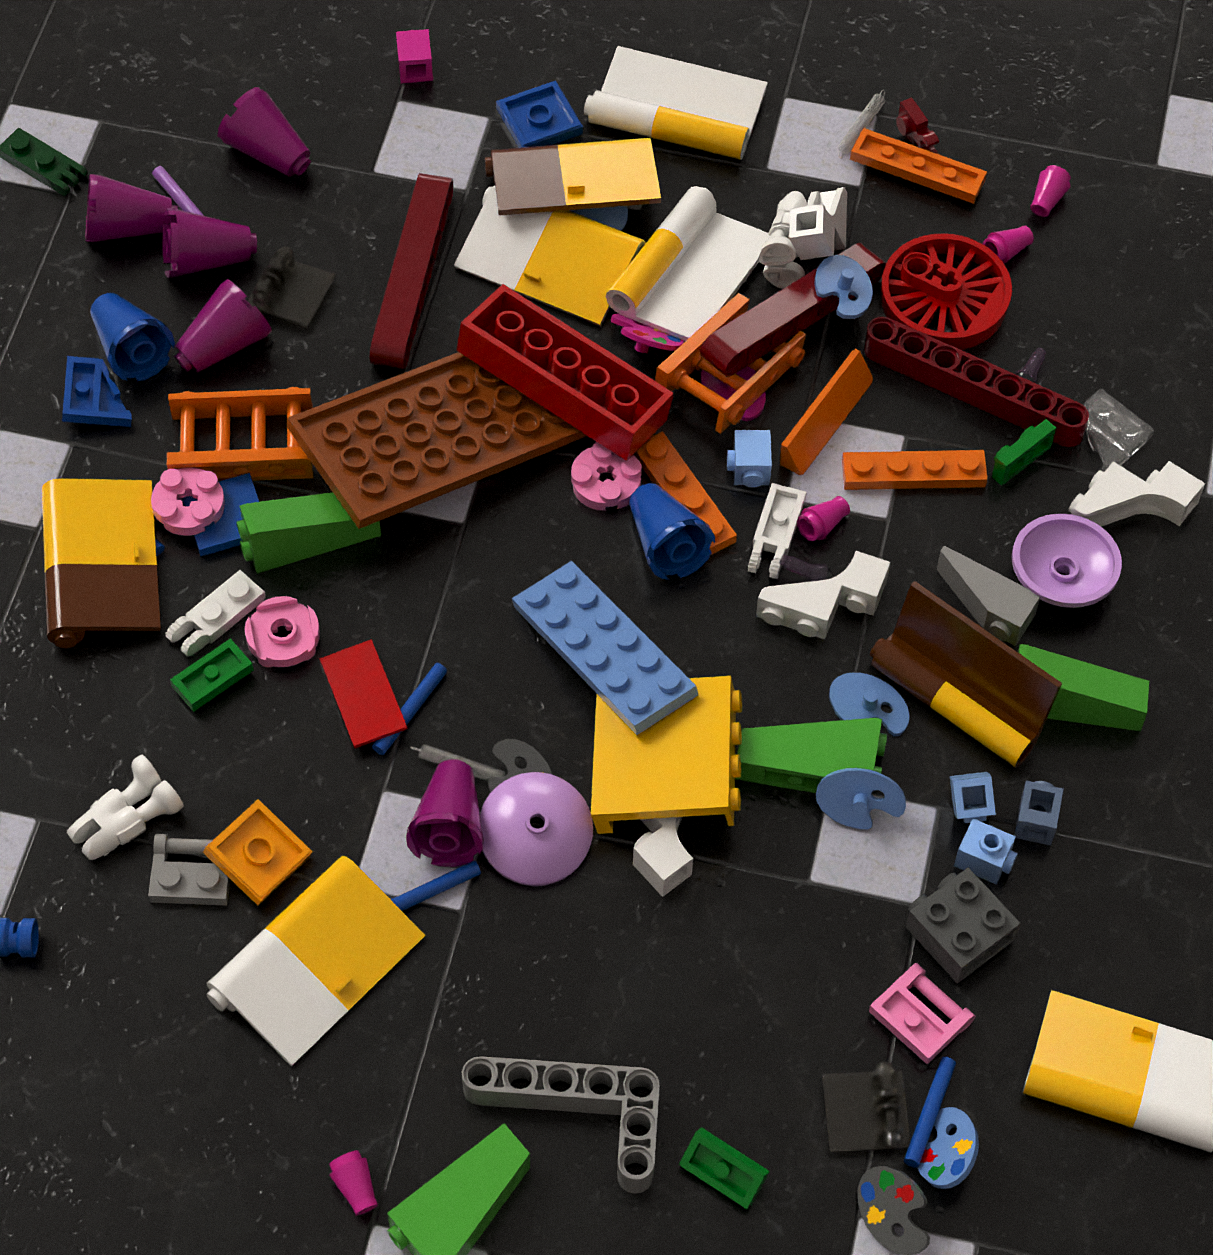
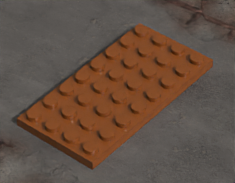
M459 352L288 417L287 428L358 529L587 436Z

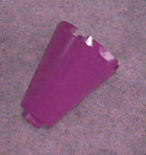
M255 87L243 94L233 104L237 110L232 117L226 114L222 119L217 136L223 143L288 177L295 174L297 176L303 174L311 163L309 159L310 150L266 91L261 90L259 87Z
M90 174L85 241L99 242L162 233L163 224H170V216H164L166 208L178 210V206L172 205V199L105 176Z
M166 208L164 216H170V224H163L162 228L163 263H170L171 270L165 271L167 278H175L250 260L251 254H256L257 252L256 233H251L248 226L173 208Z
M229 279L219 285L174 346L178 352L174 355V358L187 372L193 369L198 373L264 339L272 331L269 323L256 306L252 307L245 299L247 296Z
M458 759L443 761L437 766L406 833L407 847L413 855L419 859L421 854L432 858L431 864L439 867H457L473 861L474 855L478 852L480 854L483 849L484 839L474 772L468 764Z

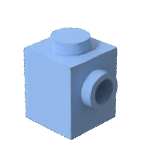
M735 430L733 450H727V471H734V485H745L747 487L770 485L772 468L770 430Z
M988 772L950 776L953 810L957 819L963 818L964 823H971L973 818L983 822L987 820L986 816L996 815L992 778Z
M973 818L958 849L954 866L961 870L969 867L976 876L997 884L1002 872L1009 874L1018 853L1012 851L1016 836Z

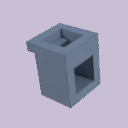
M1026 781L1021 796L1014 836L1018 839L1051 845L1057 829L1064 789L1054 787L1051 783L1045 781Z

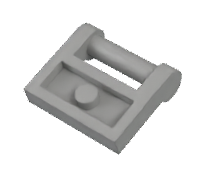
M155 834L148 893L150 903L227 906L230 878L214 863L167 861L168 853L205 855L203 853L205 847L213 840L169 838L168 834Z

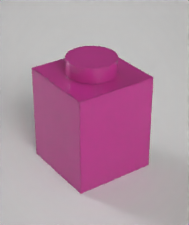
M429 29L396 32L400 83L433 81Z

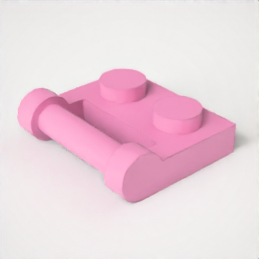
M915 963L870 1005L869 1012L921 1060L928 1064L959 1033L968 1028L976 1015L967 1007L962 1009L929 980L925 976L926 971L919 964ZM915 987L951 1021L948 1024L943 1022L914 996L909 989Z

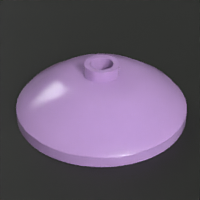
M1050 514L1031 521L1019 532L1012 550V565L1020 583L1038 595L1040 600L1060 607H1084L1101 601L1115 588L1122 569L1120 550L1111 535L1095 522L1072 514Z
M530 772L505 780L489 794L480 812L484 839L482 852L485 858L499 874L518 884L544 886L565 879L582 864L592 842L593 821L585 799L570 783L551 774ZM534 817H539L544 821V826L539 829L533 828L530 820Z

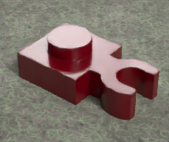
M912 97L901 101L899 115L896 119L899 132L903 136L906 135L912 145H918L919 148L937 154V150L933 145L938 144L939 139L935 132L927 127L928 119Z

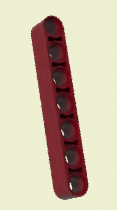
M423 173L418 174L373 334L369 356L370 364L406 369L452 201L453 178Z
M854 244L838 254L858 262L868 274L872 286L881 279L886 262L863 244ZM816 268L713 332L702 344L700 355L726 377H730L786 342L799 331H803L836 310L839 305V298L834 295L821 298L816 294L814 283ZM853 295L848 296L850 300L855 298Z
M877 317L869 322L864 351L866 356L872 361L1025 430L1030 426L1036 427L1047 419L1056 427L1053 442L1061 446L1074 447L1082 442L1089 413L1081 403L893 319Z

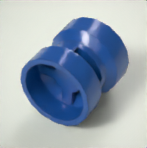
M0 918V957H8L11 953H18L21 957H35L39 943L37 919L23 918L20 922H12L10 918Z

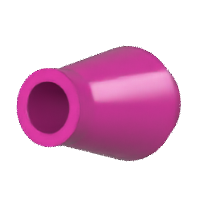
M1050 165L1047 166L1046 170L1040 172L1034 199L1030 206L1033 213L1041 217H1047L1052 208L1070 189L1069 181L1071 176L1065 169Z
M1021 226L1015 229L992 232L982 244L991 249L1005 264L1026 246L1031 245L1034 237L1029 227Z
M836 496L832 500L803 509L797 521L800 533L809 541L823 540L850 513L849 504L843 497Z
M359 1150L346 1153L329 1163L332 1170L329 1176L349 1202L356 1216L369 1212L378 1206L367 1158H362Z

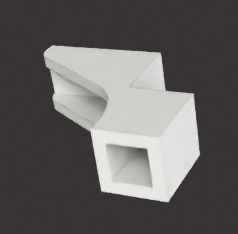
M845 187L828 192H811L806 207L790 209L789 239L797 251L800 260L834 256V250L846 249L847 191Z
M1113 461L1105 472L1099 470L1094 475L1089 484L1088 492L1085 495L1079 493L1071 503L1068 511L1072 515L1089 519L1099 526H1104L1132 515L1145 513L1161 516L1180 526L1199 503L1205 483L1170 461L1160 472L1155 469L1146 482Z
M856 551L848 567L831 579L765 587L761 590L758 597L756 617L762 618L771 625H783L795 629L804 636H816L825 639L839 605L845 606L855 613H866L874 616L887 583L891 562Z
M683 817L640 819L652 832L645 833L635 843L633 865L662 897L692 875L693 857L683 847L677 835V830Z

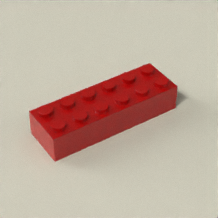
M504 284L461 322L456 351L626 461L667 421L674 395L673 392Z

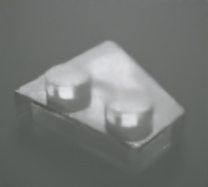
M1101 388L1082 404L1089 413L1085 429L1088 434V442L1093 451L1097 450L1103 462V472L1106 471L1113 461L1121 466L1153 436L1154 429Z

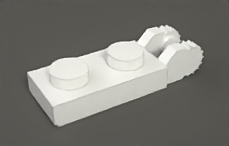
M775 483L771 484L753 539V550L748 565L749 572H757L761 563L762 551L764 550L775 553L774 559L770 564L769 577L778 579L784 556L788 555L797 527L798 517L803 509L806 491Z
M239 570L185 614L186 616H181L175 623H172L167 629L165 636L175 643V641H178L195 628L196 631L184 640L181 646V651L186 656H193V654H196L197 651L201 650L209 642L212 644L262 603L266 598L265 591Z

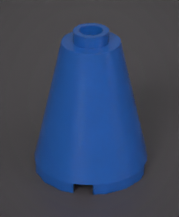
M115 293L103 294L93 302L90 310L91 317L108 363L116 375L128 381L126 378H135L137 381H143L156 375L167 365L170 360L168 353L171 346L174 349L175 341L172 332L163 322Z
M657 484L641 485L634 491L630 497L629 504L647 564L654 575L662 579H669L667 575L677 574L679 578H682L698 570L712 554L709 548L712 541L715 543V536L710 526Z

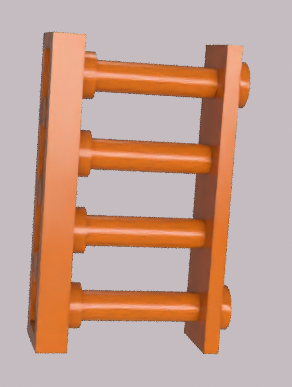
M740 293L734 296L657 367L655 381L668 390L672 391L673 389L682 388L719 411L715 431L720 434L731 424L736 425L743 417L745 410L791 366L793 368L797 367L805 355L803 345L806 334L799 331L788 343L784 342L772 351L776 352V354L768 362L759 358L748 365V367L756 371L748 381L736 373L726 377L700 355V349L708 336L747 312L750 299ZM695 369H703L735 389L736 392L726 400L689 375Z
M289 387L287 389L199 393L185 391L168 394L172 420L181 419L180 451L167 453L168 469L199 468L205 471H212L216 474L218 482L250 473L252 481L314 478L313 463L288 428L286 448H266V416L287 415L288 420V417L313 408L310 388ZM252 416L251 449L230 450V417ZM216 418V450L194 451L195 419Z

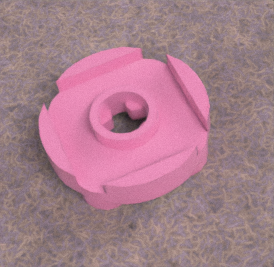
M595 442L592 447L581 452L572 464L571 483L574 494L581 503L595 510L606 511V507L617 506V509L629 505L631 495L641 486L642 465L634 455L626 461L603 445ZM605 472L611 473L614 480L606 479L602 482L600 481V474Z
M199 468L168 469L161 474L160 481L152 491L151 504L154 516L157 521L159 520V522L164 524L166 530L173 534L190 536L204 532L205 526L210 525L213 521L216 524L220 520L225 508V498L218 478L212 471H205ZM192 496L197 501H191L190 506L185 507L181 499Z
M279 596L260 603L256 607L257 611L251 618L248 617L245 623L246 642L250 652L258 659L259 664L267 668L290 667L309 660L315 655L316 646L320 638V630L317 616L308 605L305 607L292 597ZM285 626L287 631H292L286 637L273 635L278 632V627Z

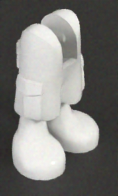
M798 191L790 192L779 202L777 215L769 231L770 237L762 245L758 257L760 263L765 265L763 270L764 277L771 284L782 289L805 276L804 269L796 262H793L799 256L789 239L790 209L806 207L808 204L803 194Z
M142 754L132 762L134 779L123 792L113 788L109 790L98 801L96 800L90 809L67 830V834L74 843L79 844L86 841L82 847V853L89 860L106 856L117 848L118 845L129 843L132 839L146 831L145 822L162 814H175L184 807L182 800L167 781H161L153 765ZM151 796L149 800L137 809L133 807L137 802Z

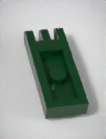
M17 128L0 144V158L63 196L70 192L69 186L74 188L79 183L78 178L84 179L88 175V171L84 166L21 128Z

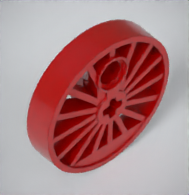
M930 234L905 243L887 261L881 281V301L887 318L960 350L971 348L986 341L999 329L1007 313L1012 296L1011 278L1002 260L991 249L980 242L955 234ZM937 254H947L946 264L939 261ZM954 255L964 257L957 269L952 267ZM973 262L980 265L977 268L965 274ZM989 274L993 277V278L981 280L982 278L986 277V276L989 275ZM892 276H894V277H896V278H898V279H900V280H895V279H891V278H892ZM902 308H908V309H906V310L903 311V312H901V311L899 310V309H902ZM938 311H940L937 331L927 329ZM946 313L954 332H944ZM922 314H924V316L918 324L912 321L917 317L921 316ZM961 320L968 326V329L966 331L964 330Z

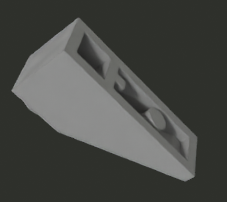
M943 546L939 555L937 571L983 629L999 640L1007 641L1016 646L1036 615L1040 597L1028 588Z

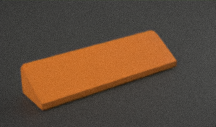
M856 348L852 350L782 442L779 461L781 466L798 475H803L870 387L873 377L859 350Z

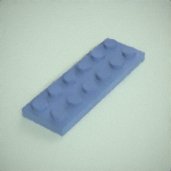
M572 561L512 598L515 609L636 735L698 696L696 685Z

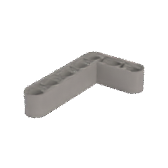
M484 1056L474 1057L463 1066V1093L472 1104L621 1115L617 1165L618 1182L624 1190L634 1194L642 1193L651 1186L654 1178L660 1085L658 1077L650 1069ZM476 1076H485L490 1079L488 1084L484 1086H476L470 1082ZM520 1078L530 1082V1085L524 1089L514 1088L510 1084L512 1081ZM563 1081L571 1087L566 1091L558 1092L553 1090L551 1085L555 1082ZM597 1084H604L611 1090L606 1094L599 1095L591 1091V1088ZM636 1087H645L651 1093L646 1097L640 1098L633 1095L631 1091ZM633 1125H642L648 1129V1132L643 1136H636L631 1134L628 1129ZM632 1163H638L644 1166L646 1171L640 1175H633L627 1172L625 1168Z

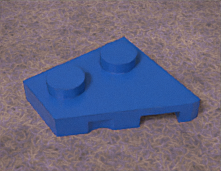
M67 356L62 422L131 427L132 414L130 410L125 409L120 399V391L115 382L109 378V370L104 360Z

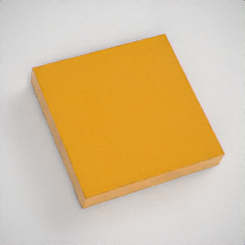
M257 799L205 847L203 853L259 906L312 855L313 851Z

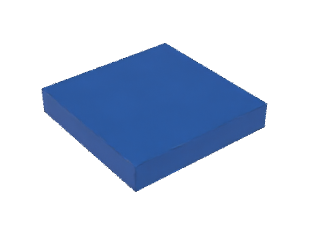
M556 80L496 101V109L518 148L553 145L583 134V126Z
M250 473L219 481L225 498L224 512L216 524L213 521L210 525L205 526L204 532L194 535L200 556L240 545L241 538L236 525L237 521L242 520L240 505L259 502ZM187 496L182 498V501L186 507L190 506L191 501H197V499Z

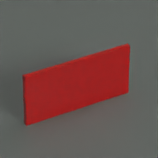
M372 639L320 658L354 748L408 729Z

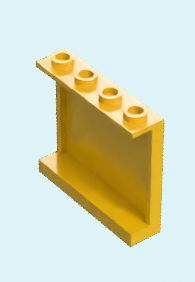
M731 676L689 678L696 685L698 696L638 735L596 694L591 817L598 834L613 833V821L725 814L728 826H734V811L741 810L740 790L735 788V778L741 777V759L739 754L735 755V745L742 744L741 724L736 722V713L742 712V695L740 690H734Z

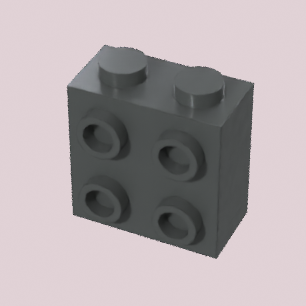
M969 867L958 875L951 873L946 876L938 885V890L929 897L926 894L918 897L908 908L909 915L906 923V928L957 984L1016 940L1021 924Z

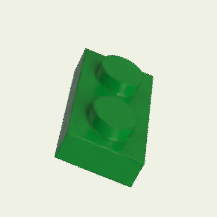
M1045 419L1036 427H1028L1013 445L1002 447L994 457L995 464L992 478L1002 486L1049 450L1052 446L1056 427Z
M230 638L171 678L170 681L172 688L194 712L254 671L253 663Z
M702 1127L695 1132L679 1163L681 1167L746 1209L753 1204L770 1172Z

